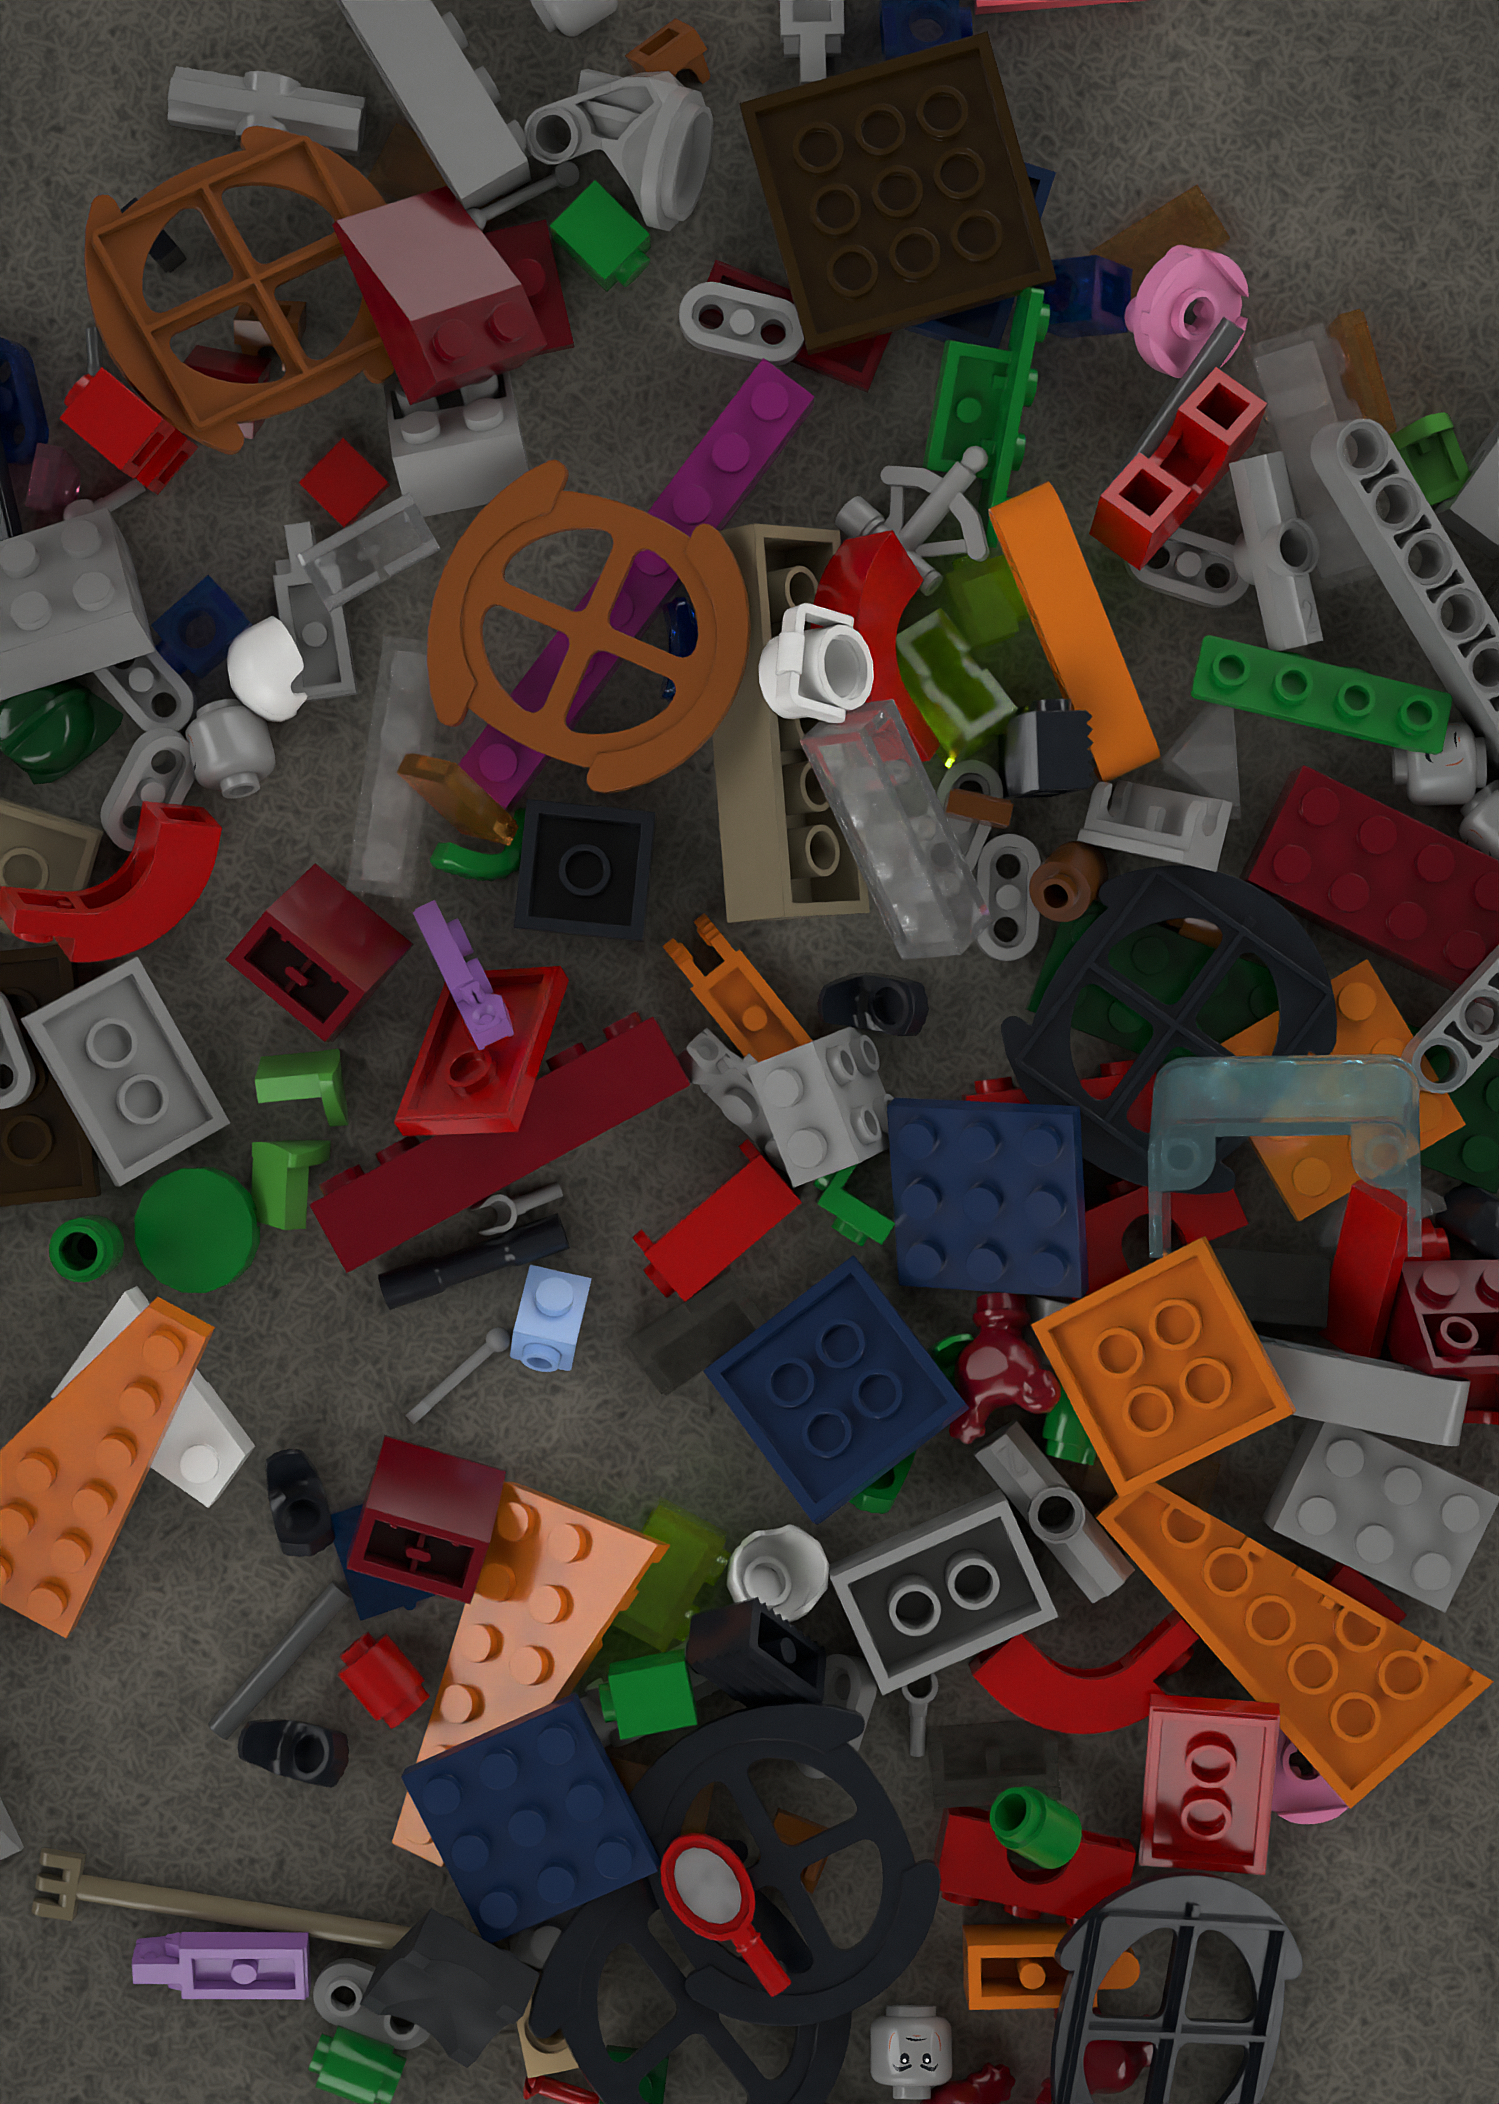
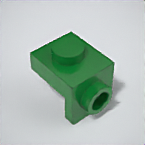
M857 1164L814 1180L812 1185L821 1190V1193L815 1200L816 1203L837 1216L831 1225L833 1229L862 1247L869 1237L879 1244H883L894 1227L895 1222L843 1189Z

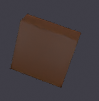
M954 788L946 794L942 816L1004 830L1009 827L1014 804H1011V800Z

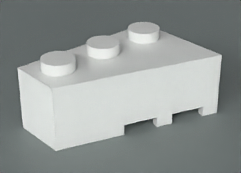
M138 1286L124 1292L53 1392L52 1398L149 1305V1301ZM197 1368L152 1462L151 1468L209 1508L221 1496L253 1451L255 1445Z

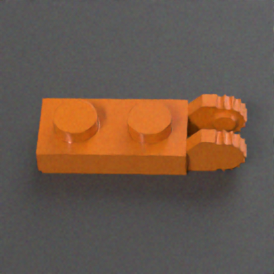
M705 913L693 921L697 926V932L706 944L713 946L724 960L723 963L708 975L704 976L693 963V956L682 943H678L672 938L662 946L694 985L690 988L691 991L744 1057L749 1053L759 1063L813 1041L740 949L735 951Z

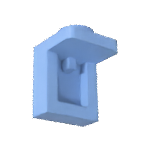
M530 1265L513 1330L510 1357L520 1360L525 1366L536 1371L553 1372L557 1369L570 1371L592 1278Z

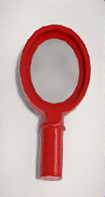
M692 1832L674 1839L664 1852L660 1867L662 1887L672 1910L686 1926L698 1935L716 1941L731 1939L736 1946L735 1951L743 1956L768 1994L774 1997L781 1993L792 1981L761 1939V1933L756 1932L751 1924L755 1911V1891L749 1873L742 1861L731 1848L719 1839L704 1833Z

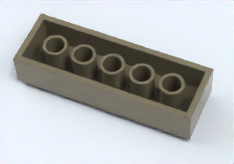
M756 523L720 530L719 532L732 550L741 570L747 589L751 621L749 656L744 677L727 715L712 735L727 923L814 919L870 913L856 734L838 736L830 722L811 717L799 719L782 718L772 711L764 699L759 684L758 666L762 650L769 640L779 636L782 632L783 616L787 609L803 603L813 605L822 574L841 545L840 530ZM805 621L804 631L810 630L811 623Z

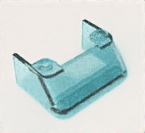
M1391 1054L1182 1057L1168 1062L1157 1074L1153 1089L1148 1148L1149 1258L1164 1257L1171 1252L1170 1191L1196 1188L1210 1177L1216 1162V1137L1351 1135L1352 1164L1358 1176L1367 1184L1380 1189H1407L1408 1257H1422L1420 1085L1414 1068L1403 1058Z

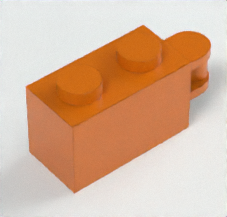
M1066 1923L962 1925L963 1988L969 2010L1058 2008L1069 1970L1064 1969L1056 1962L1054 1953L1058 1943L1072 1926ZM1131 1946L1114 1962L1098 1990L1125 1989L1131 1987L1138 1980L1140 1965ZM1097 1992L1094 1997L1093 2007H1098Z

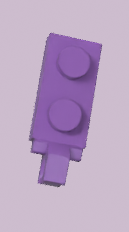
M435 900L416 908L415 912H413L414 917L478 1050L485 1049L484 1046L506 1036L514 1035L510 1015L501 995L491 994L493 989L478 958L476 957L468 962H465L463 958L474 953L459 919L456 918L446 923Z
M177 1932L161 1937L139 1938L136 1941L132 1958L133 1984H168V1988L181 1991L182 1999L306 2000V1997H309L311 1988L309 1932H182V1934Z

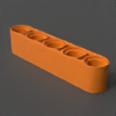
M1046 481L989 508L988 514L1062 698L1071 699V710H1086L1093 716L1087 722L1093 729L1087 736L1093 742L1088 750L1094 755L1093 758L1097 765L1094 768V773L1098 780L1109 782L1160 758L1161 755L1156 739L1068 516L1054 487L1049 481Z

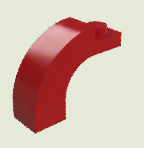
M893 530L844 540L822 574L813 605L852 616L854 618L853 629L861 634L869 647L874 671L871 693L863 705L854 710L846 711L844 722L831 724L838 736L859 733L881 768L930 761L941 745L909 695L898 667L896 635L899 620L906 605L924 580ZM811 623L810 630L822 628L824 626Z
M143 801L134 846L123 866L114 875L94 887L80 891H53L0 886V917L11 933H14L16 937L33 943H49L53 941L54 936L56 942L71 962L103 961L137 951L172 929L198 900L214 868L222 827L204 807Z
M1173 1609L1124 1656L1101 1667L1075 1668L1061 1664L1047 1656L1025 1632L983 1650L968 1665L972 1675L989 1694L1016 1716L1053 1731L1072 1734H1096L1127 1727L1149 1716L1150 1694L1167 1695L1155 1679L1162 1672L1170 1676L1181 1669L1194 1654L1195 1650L1191 1645L1199 1639V1636L1183 1617Z

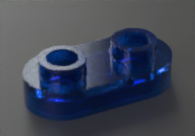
M0 337V367L7 361L11 366L10 377L5 382L0 380V433L7 464L23 466L33 463L44 453L49 440V427L30 353L20 343ZM23 423L25 426V437L20 444H17L14 440V430L19 424Z

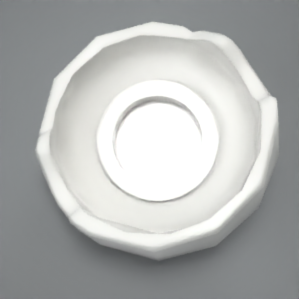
M271 616L245 629L234 638L228 648L227 666L230 685L238 700L256 715L267 721L283 722L293 718L297 714V710L307 699L305 692L297 694L291 690V683L303 671L304 664L292 636L282 621Z
M788 1524L781 1528L758 1530L743 1539L741 1545L734 1550L728 1562L726 1585L735 1603L758 1597L760 1603L766 1602L768 1609L773 1608L775 1615L781 1614L782 1619H788L790 1623L806 1615L827 1590L829 1562L820 1542L800 1527Z

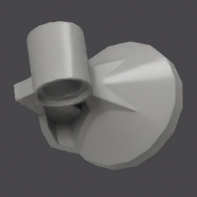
M585 69L581 70L577 94L536 109L527 119L524 135L529 152L537 160L545 164H560L597 149L603 150L629 186L646 226L670 231L679 221H684L691 215L700 198L711 160L714 130L713 116L710 108L705 105L702 93L684 87L669 71L643 72L623 78ZM557 116L562 117L570 127L571 140L568 147L561 145L555 137L553 124Z

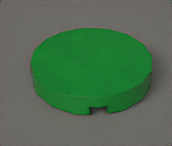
M213 1167L181 1168L160 1177L143 1194L134 1217L135 1244L144 1266L160 1283L182 1293H208L235 1282L252 1265L260 1244V1226L257 1227V1218L254 1210L257 1209L251 1194L235 1177Z

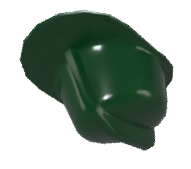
M73 678L0 701V750L23 771L27 772L34 785L52 783L71 772L78 764L106 743L121 725L124 714L91 692L88 687H84Z

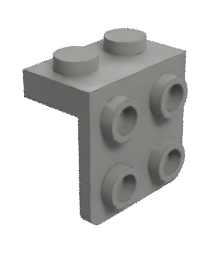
M849 1026L746 1067L793 1187L858 1164L890 1148L887 1105L894 1098L890 1094H886L877 1070L879 1069L880 1062L876 1047L868 1036L862 1035L860 1028Z

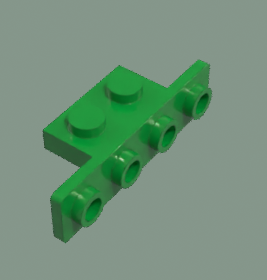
M1026 287L1017 296L1007 350L945 340L922 467L948 473L956 461L961 462L965 450L969 447L980 446L987 452V465L981 471L976 472L975 476L983 479L977 512L981 515L988 547L991 548L997 547L998 538L991 523L988 509L1012 498L1006 496L1011 471H1019L1024 457L1026 437L1024 433L1018 431L1023 407H1031L1037 389L1038 372L1037 369L1030 368L1035 342L1042 343L1044 341L1050 319V306L1043 303V289Z
M1212 635L1205 636L1201 642L1190 691L1194 699L1399 749L1437 755L1443 750L1453 700L1449 693L1372 675L1359 668L1339 667L1310 660L1297 653L1277 652Z

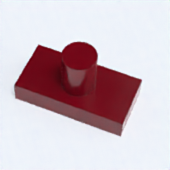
M546 219L484 233L521 282L545 337L547 345L534 356L574 348Z

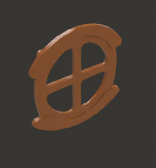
M252 126L243 131L240 138L241 151L211 159L168 179L141 197L123 214L112 197L104 194L98 195L91 203L85 229L84 269L87 295L96 327L110 357L125 380L146 404L173 427L202 445L228 455L237 454L244 444V435L238 424L270 418L311 403L336 390L362 371L366 378L375 384L385 382L394 371L392 362L363 295L357 317L346 337L327 357L320 360L311 359L305 354L275 299L274 293L279 286L345 256L336 233L333 232L271 263L262 264L252 257L223 204L222 195L228 189L243 186H268L285 189L313 200L325 208L334 221L387 205L385 200L354 166L338 154L312 141L307 136H300L284 130L263 126ZM185 209H195L200 212L232 269L233 277L228 283L166 312H154L147 306L142 292V278L147 256L156 238L169 221ZM239 305H247L256 313L284 364L285 375L277 381L255 384L218 380L206 376L181 362L171 350L170 340L176 334Z
M549 460L527 471L500 491L477 514L458 540L449 557L433 599L428 626L427 667L430 693L437 717L446 726L457 727L462 724L468 710L471 709L492 727L513 740L560 761L589 768L587 784L592 790L605 794L629 790L649 783L684 763L705 744L727 715L740 688L749 656L751 621L747 589L732 550L722 534L710 524H700L694 529L691 537L665 521L621 502L591 494L563 491L569 477L568 469L558 460ZM571 530H599L608 532L613 538V547L590 601L582 611H570L512 586L505 579V569L513 556L523 548L546 536ZM642 551L655 552L665 560L678 575L690 595L697 618L699 636L695 650L688 657H677L613 629L610 624L611 612L634 559ZM494 606L505 607L563 632L569 638L570 645L545 705L538 712H528L516 703L505 691L491 668L483 640V623L486 613ZM598 652H609L667 677L675 684V696L668 707L654 718L636 727L606 734H586L573 732L566 723L568 711L592 657Z

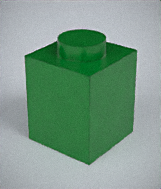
M596 180L550 225L553 240L606 292L617 282L623 287L629 286L640 276L651 261L645 254L651 248L650 234Z
M685 1648L610 1663L608 1671L609 1682L599 1684V1695L604 1720L606 1723L617 1721L620 1740L697 1725V1706L689 1666L686 1663Z

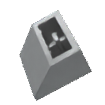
M509 371L497 376H490L468 386L411 406L400 381L383 385L392 459L408 520L488 504L500 491L529 471Z

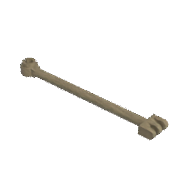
M49 1848L41 1849L39 1863L44 1866L63 1869V1874L60 1876L38 1873L35 1888L40 1891L58 1893L59 1900L36 1897L33 1899L31 1913L37 1916L73 1921L77 1916L79 1900L275 1932H309V1937L387 1950H391L412 1928L391 1923L84 1875L86 1854ZM476 1925L469 1929L470 1932L482 1938ZM508 1937L494 1942L497 1948L510 1950Z

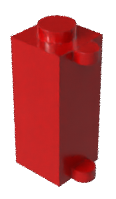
M748 1138L738 1147L749 1161L654 1242L643 1229L632 1237L651 1262L643 1271L666 1298L676 1291L686 1302L802 1203L801 1199Z

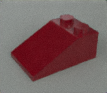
M448 186L342 218L332 224L410 406L468 386L490 376H497L517 369L547 345L521 282Z

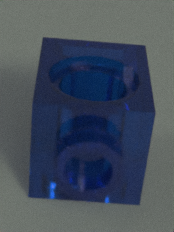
M959 0L879 1L878 13L882 62L973 35L971 8L959 7ZM919 19H931L939 24L943 35L935 41H921L912 34L909 26Z
M1098 255L1052 260L1057 278L1056 285L1043 288V303L1050 306L1047 333L1064 338L1128 333L1124 316L1126 307L1131 300L1132 268Z
M207 575L151 624L152 628L163 639L154 647L177 674L182 675L189 669L200 679H203L227 658L228 648L233 640L245 629L254 625L210 575ZM200 616L212 617L216 625V633L213 640L202 648L190 647L186 640V629L189 623Z

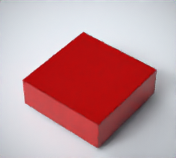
M344 438L298 482L345 530L390 486L388 481Z

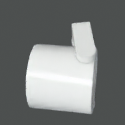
M803 603L786 610L783 616L782 632L779 636L769 640L764 647L758 666L759 684L764 699L772 711L787 719L811 717L830 723H842L845 721L846 711L854 710L865 703L871 693L874 680L873 660L865 640L859 632L853 629L854 618L852 616L809 603ZM805 621L824 626L804 631Z

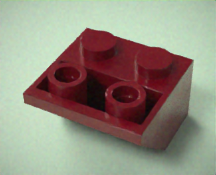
M315 863L262 914L225 960L324 1042H334L414 944Z
M1499 1259L1404 1262L1385 1335L1392 1359L1427 1375L1499 1373Z
M384 1435L347 1553V1569L471 1605L490 1544L506 1470Z

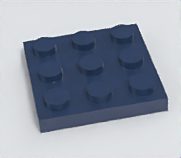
M894 1098L887 1105L900 1286L1082 1298L1089 1289L1080 1106Z
M854 1255L703 1370L810 1520L816 1525L823 1522L970 1409Z
M573 1693L405 1768L401 1776L482 1939L490 1944L658 1872L661 1861L577 1693Z

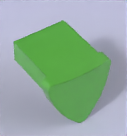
M1445 412L1425 416L1390 437L1430 506L1456 496L1471 475L1453 432L1455 427L1451 417Z
M339 1049L262 1056L260 1058L255 1076L258 1103L322 1097L329 1126L349 1125Z
M283 1140L252 1142L251 1196L257 1209L254 1210L257 1222L282 1230L306 1229L309 1166L318 1165L330 1160L331 1141Z

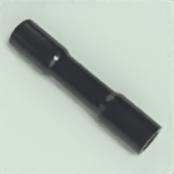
M556 1213L509 1229L498 1237L440 1257H427L378 1274V1280L384 1300L389 1310H393L442 1293L450 1286L508 1266H521L568 1250L570 1246L560 1216Z

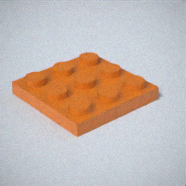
M1368 959L1330 980L1337 1016V1037L1333 1051L1324 1057H1317L1308 1052L1296 1078L1281 1101L1248 1138L1249 1143L1296 1222L1303 1220L1350 1192L1351 1185L1365 1176L1372 1180L1466 1125L1448 1093L1440 1094L1418 1090L1410 1085L1403 1076L1400 1065L1402 1052L1414 1036ZM1279 1010L1220 1045L1254 1068L1263 1067L1269 1061L1275 1046ZM1423 1054L1420 1063L1423 1075L1431 1082L1439 1081L1435 1071ZM1201 1060L1231 1110L1238 1104L1241 1098L1239 1087Z
M1206 1236L1031 1324L1120 1499L1297 1411Z

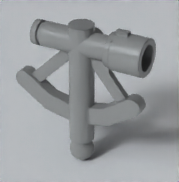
M980 446L969 447L965 450L961 462L956 461L944 478L925 468L886 466L881 471V480L888 486H891L889 517L885 520L884 516L861 496H856L849 500L840 510L836 517L835 525L849 537L848 539L893 530L924 580L918 589L926 596H929L940 586L943 576L936 572L922 558L968 553L970 558L982 562L989 556L990 551L981 515L964 495V492L977 478L975 476L976 472L981 471L987 465V452ZM905 488L923 489L931 493L904 526ZM951 510L961 524L964 539L923 544Z

